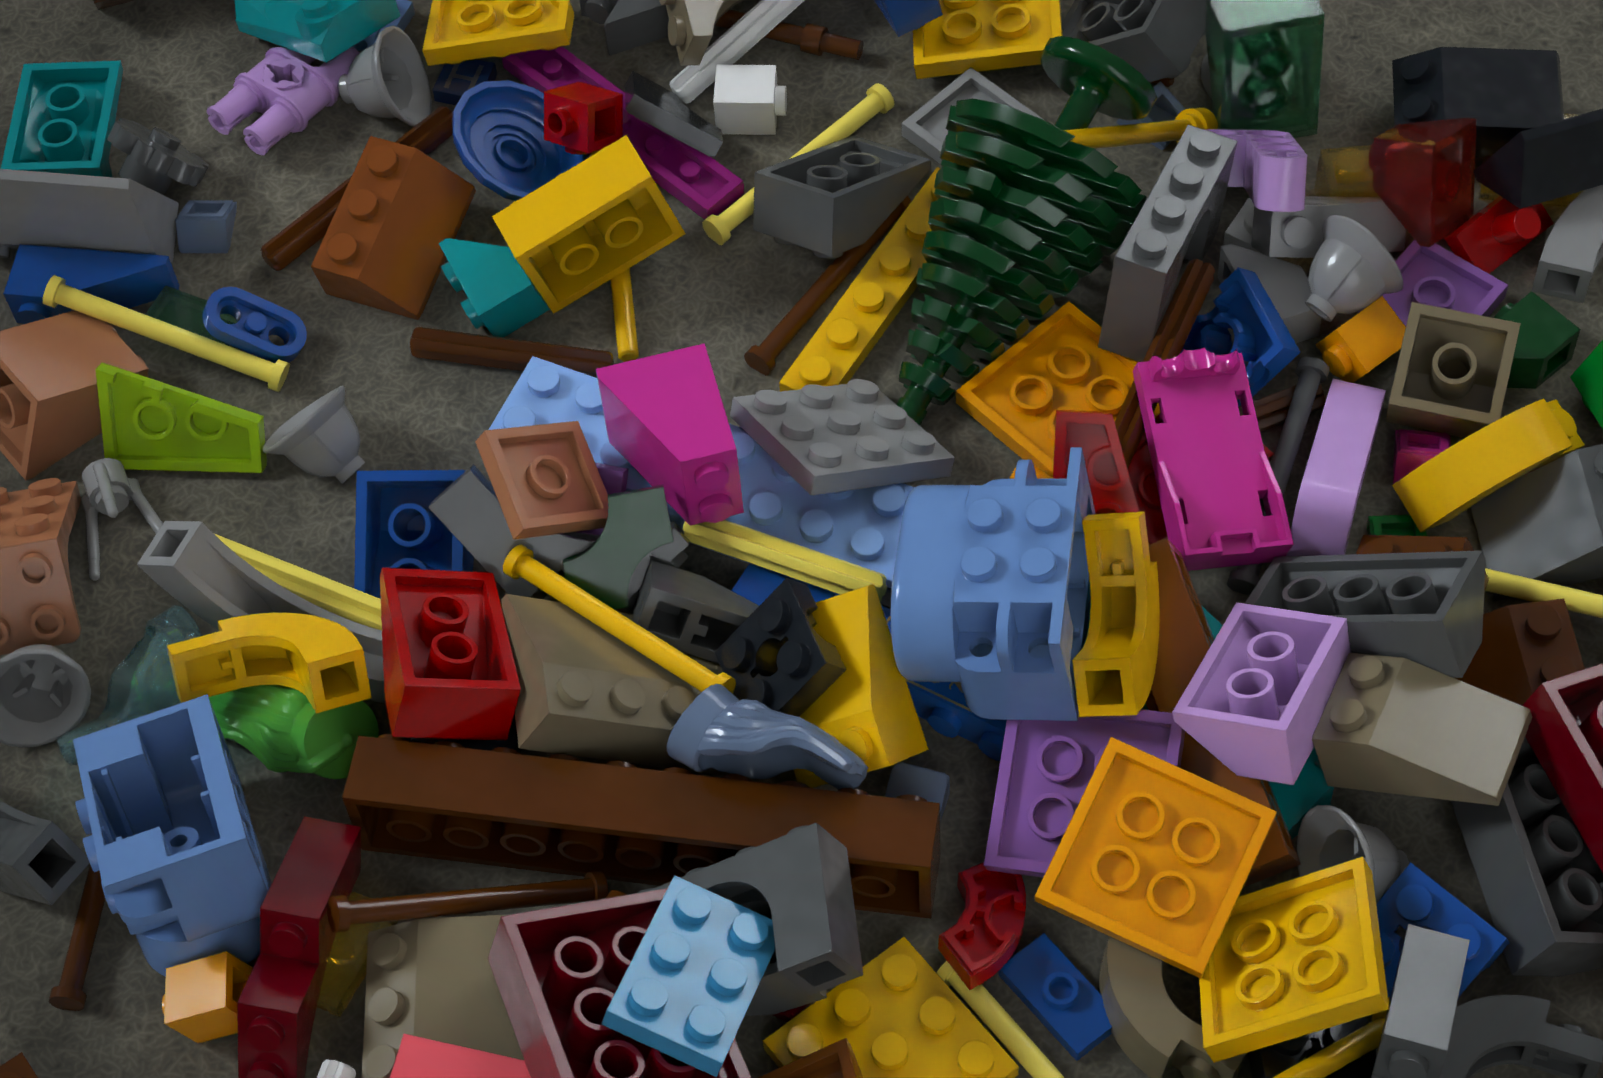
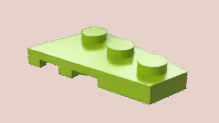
M103 362L95 369L105 458L120 461L126 470L263 473L265 470L267 455L263 452L265 430L264 417L262 415Z

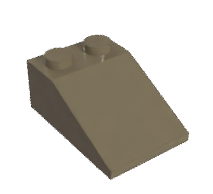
M1349 653L1312 736V741L1327 786L1499 806L1530 725L1532 714L1529 708L1407 658Z

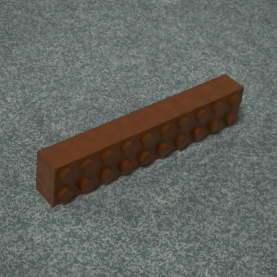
M383 734L378 736V738L358 736L342 796L352 825L361 827L362 850L585 877L587 872L601 871L607 880L656 886L671 882L674 875L681 878L690 870L708 867L728 859L744 848L757 847L787 835L790 830L796 827L817 823L847 847L855 910L932 919L941 856L940 803L928 802L917 795L905 794L896 798L874 796L857 788H842L838 791L810 788L808 785L797 781H784L779 784L754 782L738 774H727L719 778L695 775L689 770L678 767H670L659 771L637 768L624 761H609L606 764L579 761L565 754H553L547 758L522 755L514 749L498 747L487 751L465 748L452 741H438L434 744L409 742L403 737H392V734Z

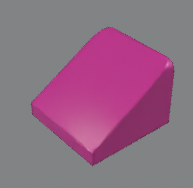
M1406 429L1396 430L1393 484L1451 447L1450 435L1448 433Z

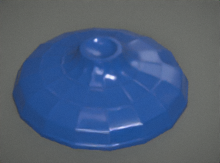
M509 80L484 81L465 91L453 110V142L462 163L482 185L505 199L519 200L548 183L557 175L566 172L589 158L590 153L581 155L571 154L565 151V146L544 140V93L536 88Z

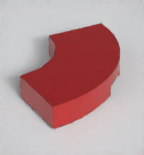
M984 862L958 873L957 887L965 902V909L957 923L940 934L938 940V950L969 990L987 981L1007 963L1019 944L1025 923L1026 891L1022 875L989 871L985 868Z

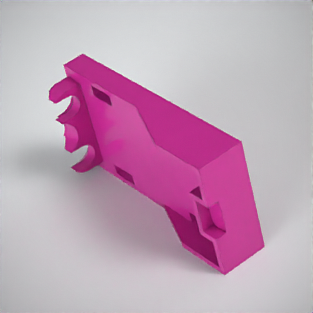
M1205 348L1198 350L1184 349L1180 355L1171 359L1162 360L1158 356H1152L1150 361L1137 362L1133 370V377L1167 536L1172 544L1181 552L1187 570L1270 563L1274 557L1286 556L1294 543L1283 495L1264 451L1242 353H1238L1237 348L1234 352L1223 355H1215ZM1238 399H1240V403H1241V407H1242V411H1243V415H1242V416H1240V412H1239V408H1238V403H1237V400H1238ZM1153 403H1159L1161 412L1159 419L1163 423H1155L1152 409ZM1259 499H1263L1266 516H1263Z

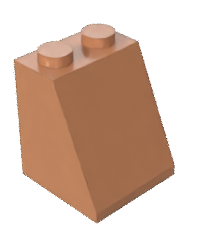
M74 310L0 331V451L25 481L32 479L102 433L95 370L101 362L148 377L149 368L144 360L130 349L111 324Z

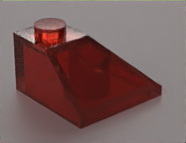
M1476 118L1399 124L1374 138L1368 157L1369 168L1373 171V190L1420 246L1431 247L1473 217Z

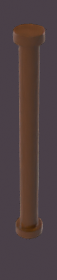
M908 196L864 244L845 251L841 257L836 258L759 346H751L744 355L746 363L751 368L765 376L771 373L776 367L775 359L893 223L901 217L912 202Z
M91 865L86 877L59 986L51 989L49 1003L61 1010L81 1011L84 1009L87 998L86 993L82 990L106 899L101 884L100 871L94 872Z
M594 871L587 872L582 879L348 901L345 895H338L329 898L327 916L332 932H347L350 925L600 900L607 897L608 884L603 872Z

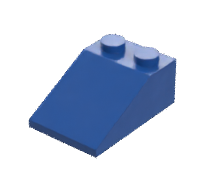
M465 470L357 471L354 589L381 599L380 573L382 568L473 571L474 556L428 508L431 502L461 476Z

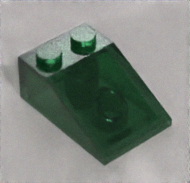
M1318 0L1206 1V44L1213 111L1218 122V129L1284 131L1290 133L1293 138L1317 134L1325 13Z

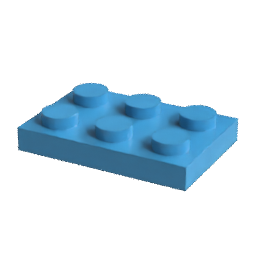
M674 875L606 1010L601 1025L717 1077L775 951L772 919Z

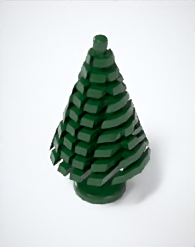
M1058 36L1048 40L1040 58L1041 64L1047 76L1058 88L1070 96L1054 125L1041 118L1000 103L972 98L957 100L956 107L950 105L946 124L948 134L943 141L940 154L942 168L936 174L934 194L938 200L931 202L928 224L932 231L926 232L922 254L927 263H922V268H919L916 280L920 293L925 294L924 297L926 299L924 302L913 298L911 310L912 320L918 324L917 327L921 330L915 329L914 331L909 329L906 352L911 353L910 357L918 361L922 366L911 362H902L899 382L904 384L903 387L907 391L896 403L919 426L927 414L926 409L930 402L936 405H945L956 395V390L950 388L951 384L946 382L943 377L953 382L965 384L979 373V365L973 363L975 360L983 362L986 359L993 362L1005 351L1003 341L1012 342L1016 338L1018 339L1030 328L1028 320L1041 319L1055 304L1053 298L1067 296L1078 286L1076 283L1079 281V278L1081 279L1092 273L1103 262L1100 259L1104 255L1109 257L1120 248L1147 199L1145 195L1139 194L1142 190L1129 176L1114 172L1118 167L1116 164L1094 148L1071 142L1070 140L1075 136L1064 131L1088 128L1097 112L1112 118L1129 121L1143 119L1150 113L1157 100L1153 86L1139 71L1120 57L1097 45L1078 38Z

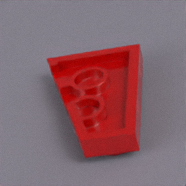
M1056 410L1053 479H1067L1070 447H1082L1095 514L1139 512L1112 412Z

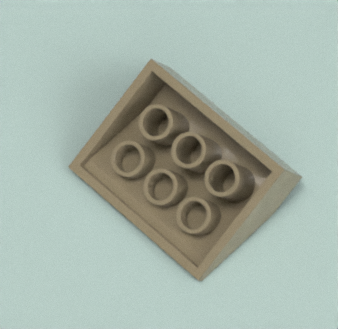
M512 594L504 595L501 599L503 616L521 687L515 709L520 749L624 761L664 768L678 767L697 772L670 757L667 752V742L674 725L701 691L561 602ZM619 612L633 621L632 613ZM684 653L717 675L723 672L719 663ZM712 768L702 771V773L717 775L727 774V772H720Z
M505 915L418 918L369 932L361 1078H390L403 1034L524 1060L488 961L501 916Z

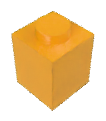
M1381 296L1318 342L1316 346L1322 353L1323 361L1328 364L1329 371L1333 375L1341 378L1343 381L1354 383L1401 349L1406 327L1385 298Z
M225 951L166 968L165 994L162 998L164 1024L196 1043L238 1033L237 1002L253 967Z

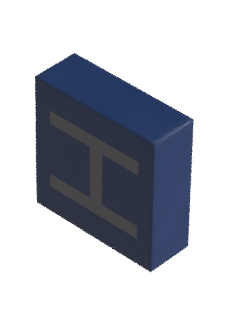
M473 59L459 64H444L432 89L434 100L436 102L457 105L463 93L484 81H495L497 76L495 63Z

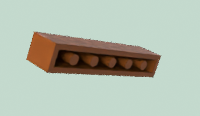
M1164 538L1149 545L1150 562L1157 561L1160 622L1155 675L1146 705L1151 711L1172 713L1212 645L1214 637L1181 552L1168 538ZM1185 731L1180 768L1277 811L1274 822L1244 887L1301 865L1270 782L1237 776Z

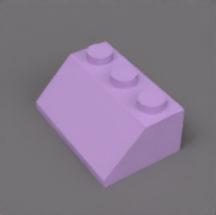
M1236 602L1172 711L1174 722L1237 776L1294 785L1314 748L1312 736L1347 656L1351 653L1347 618Z

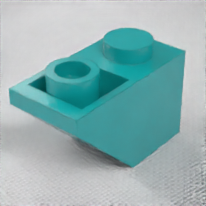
M446 238L439 243L448 260L441 268L457 293L461 290L465 291L468 298L461 302V306L476 329L485 325L492 336L504 338L550 310L515 259L509 247Z

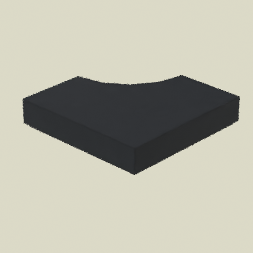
M632 71L624 85L627 113L707 156L715 157L723 143L721 129L691 111L679 100L675 93Z

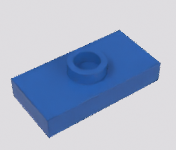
M1045 933L1010 958L998 971L999 977L1076 1061L1112 1034V1026L1104 1008L1102 995Z

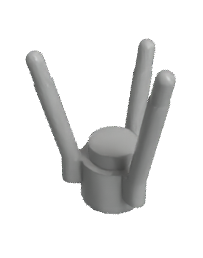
M112 458L96 460L86 466L82 472L86 494L81 498L86 517L89 577L93 581L100 578L98 512L115 518L119 512L128 506L129 500H133L155 534H157L163 524L143 495L139 481L135 478H127L122 463Z

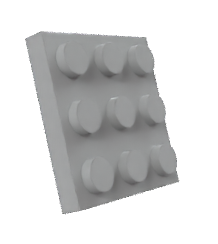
M853 379L847 384L832 386L809 384L798 390L781 392L760 390L755 395L733 397L730 417L811 496L951 476L955 457L940 445L933 435L920 427L907 415L904 409L898 407L871 381Z

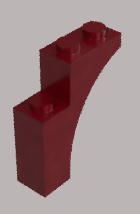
M304 816L260 907V955L237 1002L238 1078H305L317 1003L336 933L332 932L328 923V900L331 896L345 895L349 899L360 874L361 827Z

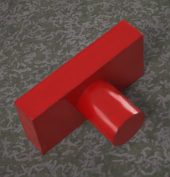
M1499 196L1444 239L1455 255L1490 274L1554 223L1542 203L1520 209Z

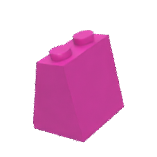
M705 343L596 369L610 444L651 486L664 485L667 503L690 526L703 522L716 523L730 516L744 513L737 449Z

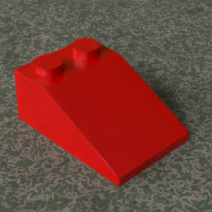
M382 568L380 573L384 694L392 737L507 740L521 687L494 573Z

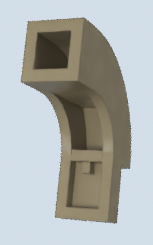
M1109 936L1100 966L1099 993L1102 995L1104 1008L1112 1026L1111 1033L1129 1059L1151 1078H1163L1171 1065L1179 1069L1184 1078H1236L1247 1053L1213 1063L1203 1048L1202 1026L1184 1015L1174 1005L1165 989L1162 978V967L1165 962Z

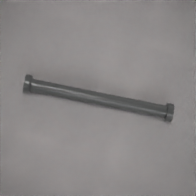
M1302 357L1298 361L1295 373L1299 378L1270 465L1283 497L1319 384L1327 380L1330 370L1327 363L1314 357ZM1260 499L1263 516H1266L1263 499ZM1262 563L1238 566L1237 570L1230 572L1227 586L1235 592L1250 596L1261 579L1259 573Z

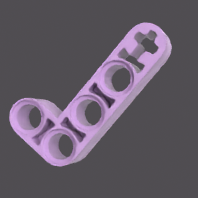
M1204 129L1237 141L1227 187H1244L1255 207L1260 210L1296 212L1305 209L1307 154L1290 133L1275 130Z
M1332 379L1297 498L1291 527L1294 545L1286 556L1345 555L1386 390Z

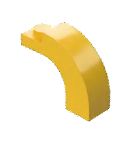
M1543 398L1496 420L1462 439L1407 474L1392 486L1419 531L1423 532L1452 520L1506 484L1582 448L1585 444L1577 433V427L1572 416L1562 409L1557 399L1546 402Z
M1144 511L1089 514L1082 520L1090 581V622L1085 644L1072 660L1079 717L1137 715L1150 694L1157 663L1160 622L1157 561L1150 562Z
M259 613L232 617L217 621L218 632L167 645L176 692L181 703L206 694L212 697L233 690L259 685H279L300 691L307 697L316 714L372 698L363 647L354 634L346 627L326 618L300 613Z

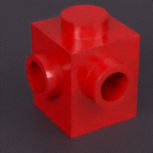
M580 81L544 91V140L565 146V151L568 153L581 155L600 150L623 137V94Z

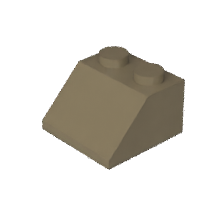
M1412 302L1388 403L1386 422L1466 438L1500 419L1521 323Z

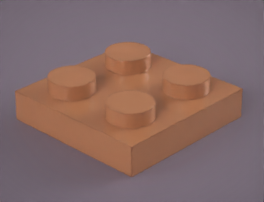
M578 421L485 430L475 441L513 540L604 528L608 517V494Z

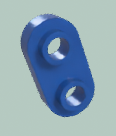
M223 287L213 292L202 314L203 324L214 338L273 363H276L278 359L285 362L293 361L301 352L307 338L305 324L294 312L237 287ZM230 314L237 323L227 324L221 319L220 315ZM277 335L281 337L285 345L278 346L273 344L269 336Z

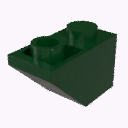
M1531 291L1515 305L1513 303L1504 305L1494 316L1497 319L1521 323L1507 388L1536 389L1572 360L1581 329Z

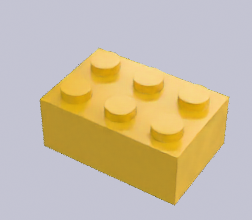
M627 135L603 147L599 152L566 172L557 175L548 183L523 198L514 201L508 207L492 216L515 259L553 314L686 234Z

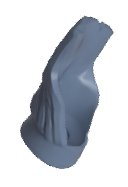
M721 684L709 686L695 698L674 725L667 742L668 755L697 772L712 768L720 772L739 774L749 778L767 779L789 770L806 769L839 790L842 788H858L865 779L868 766L858 755L844 746L834 736L813 723L797 716L772 710L757 700H739Z

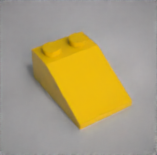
M871 584L816 602L818 608L812 614L817 624L813 629L824 640L836 646L846 671L800 718L813 723L834 736L844 746L858 755L868 766L867 772L894 765L929 750L906 679L900 674L895 662L892 637L875 585ZM793 769L797 782L804 783L810 788L827 784V782L809 770Z

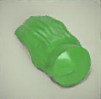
M279 685L245 687L209 697L224 738L244 746L268 770L278 773L290 771L314 773L327 779L347 778L358 736L375 738L379 736L377 719L373 711L363 701L316 714L303 693L296 689Z

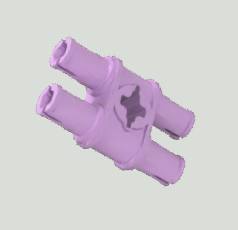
M284 47L270 48L261 62L249 72L240 73L235 78L234 88L227 95L207 109L208 120L215 130L221 134L228 135L234 127L253 112L262 113L263 115L243 130V135L246 136L244 140L252 151L259 155H265L271 147L290 132H302L308 126V121L325 106L329 107L336 103L339 96V78L344 74H348L349 67L359 52L351 47L327 63L324 62L319 67H313L310 64L316 60L315 58Z

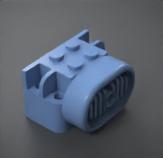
M1070 447L1067 479H1037L1033 461L1018 460L1014 479L991 480L984 485H919L912 489L903 510L891 590L893 653L897 668L905 679L916 682H960L967 706L971 712L981 718L1078 721L1079 712L1072 660L1085 644L1091 603L1082 520L1089 514H1095L1082 447Z
M208 694L73 739L85 797L75 801L86 835L92 833V835L83 838L84 848L92 870L94 872L100 871L103 892L111 913H119L123 922L126 923L130 935L135 934L148 964L156 972L166 977V968L225 951L246 964L252 962L260 955V907L272 882L261 846L252 825L235 764Z

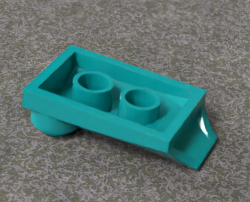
M234 0L236 23L240 32L326 63L400 17L396 0Z
M121 60L24 64L1 169L113 177L109 163L111 142L107 140V137L116 120L123 75Z

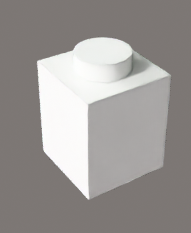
M716 64L713 99L716 127L721 129L722 134L776 135L777 116H786L787 88L777 84L776 65Z

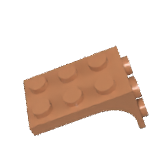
M47 478L30 484L28 489L7 492L6 488L0 487V655L10 654L19 648L34 644L56 646L72 643L80 636L81 625L74 601L68 562L69 536L81 503L77 481L61 483V480L58 478Z

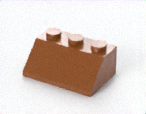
M370 136L311 265L325 293L419 320L442 270L441 266L446 261V256L439 243L446 238H456L476 192L474 185L417 148Z

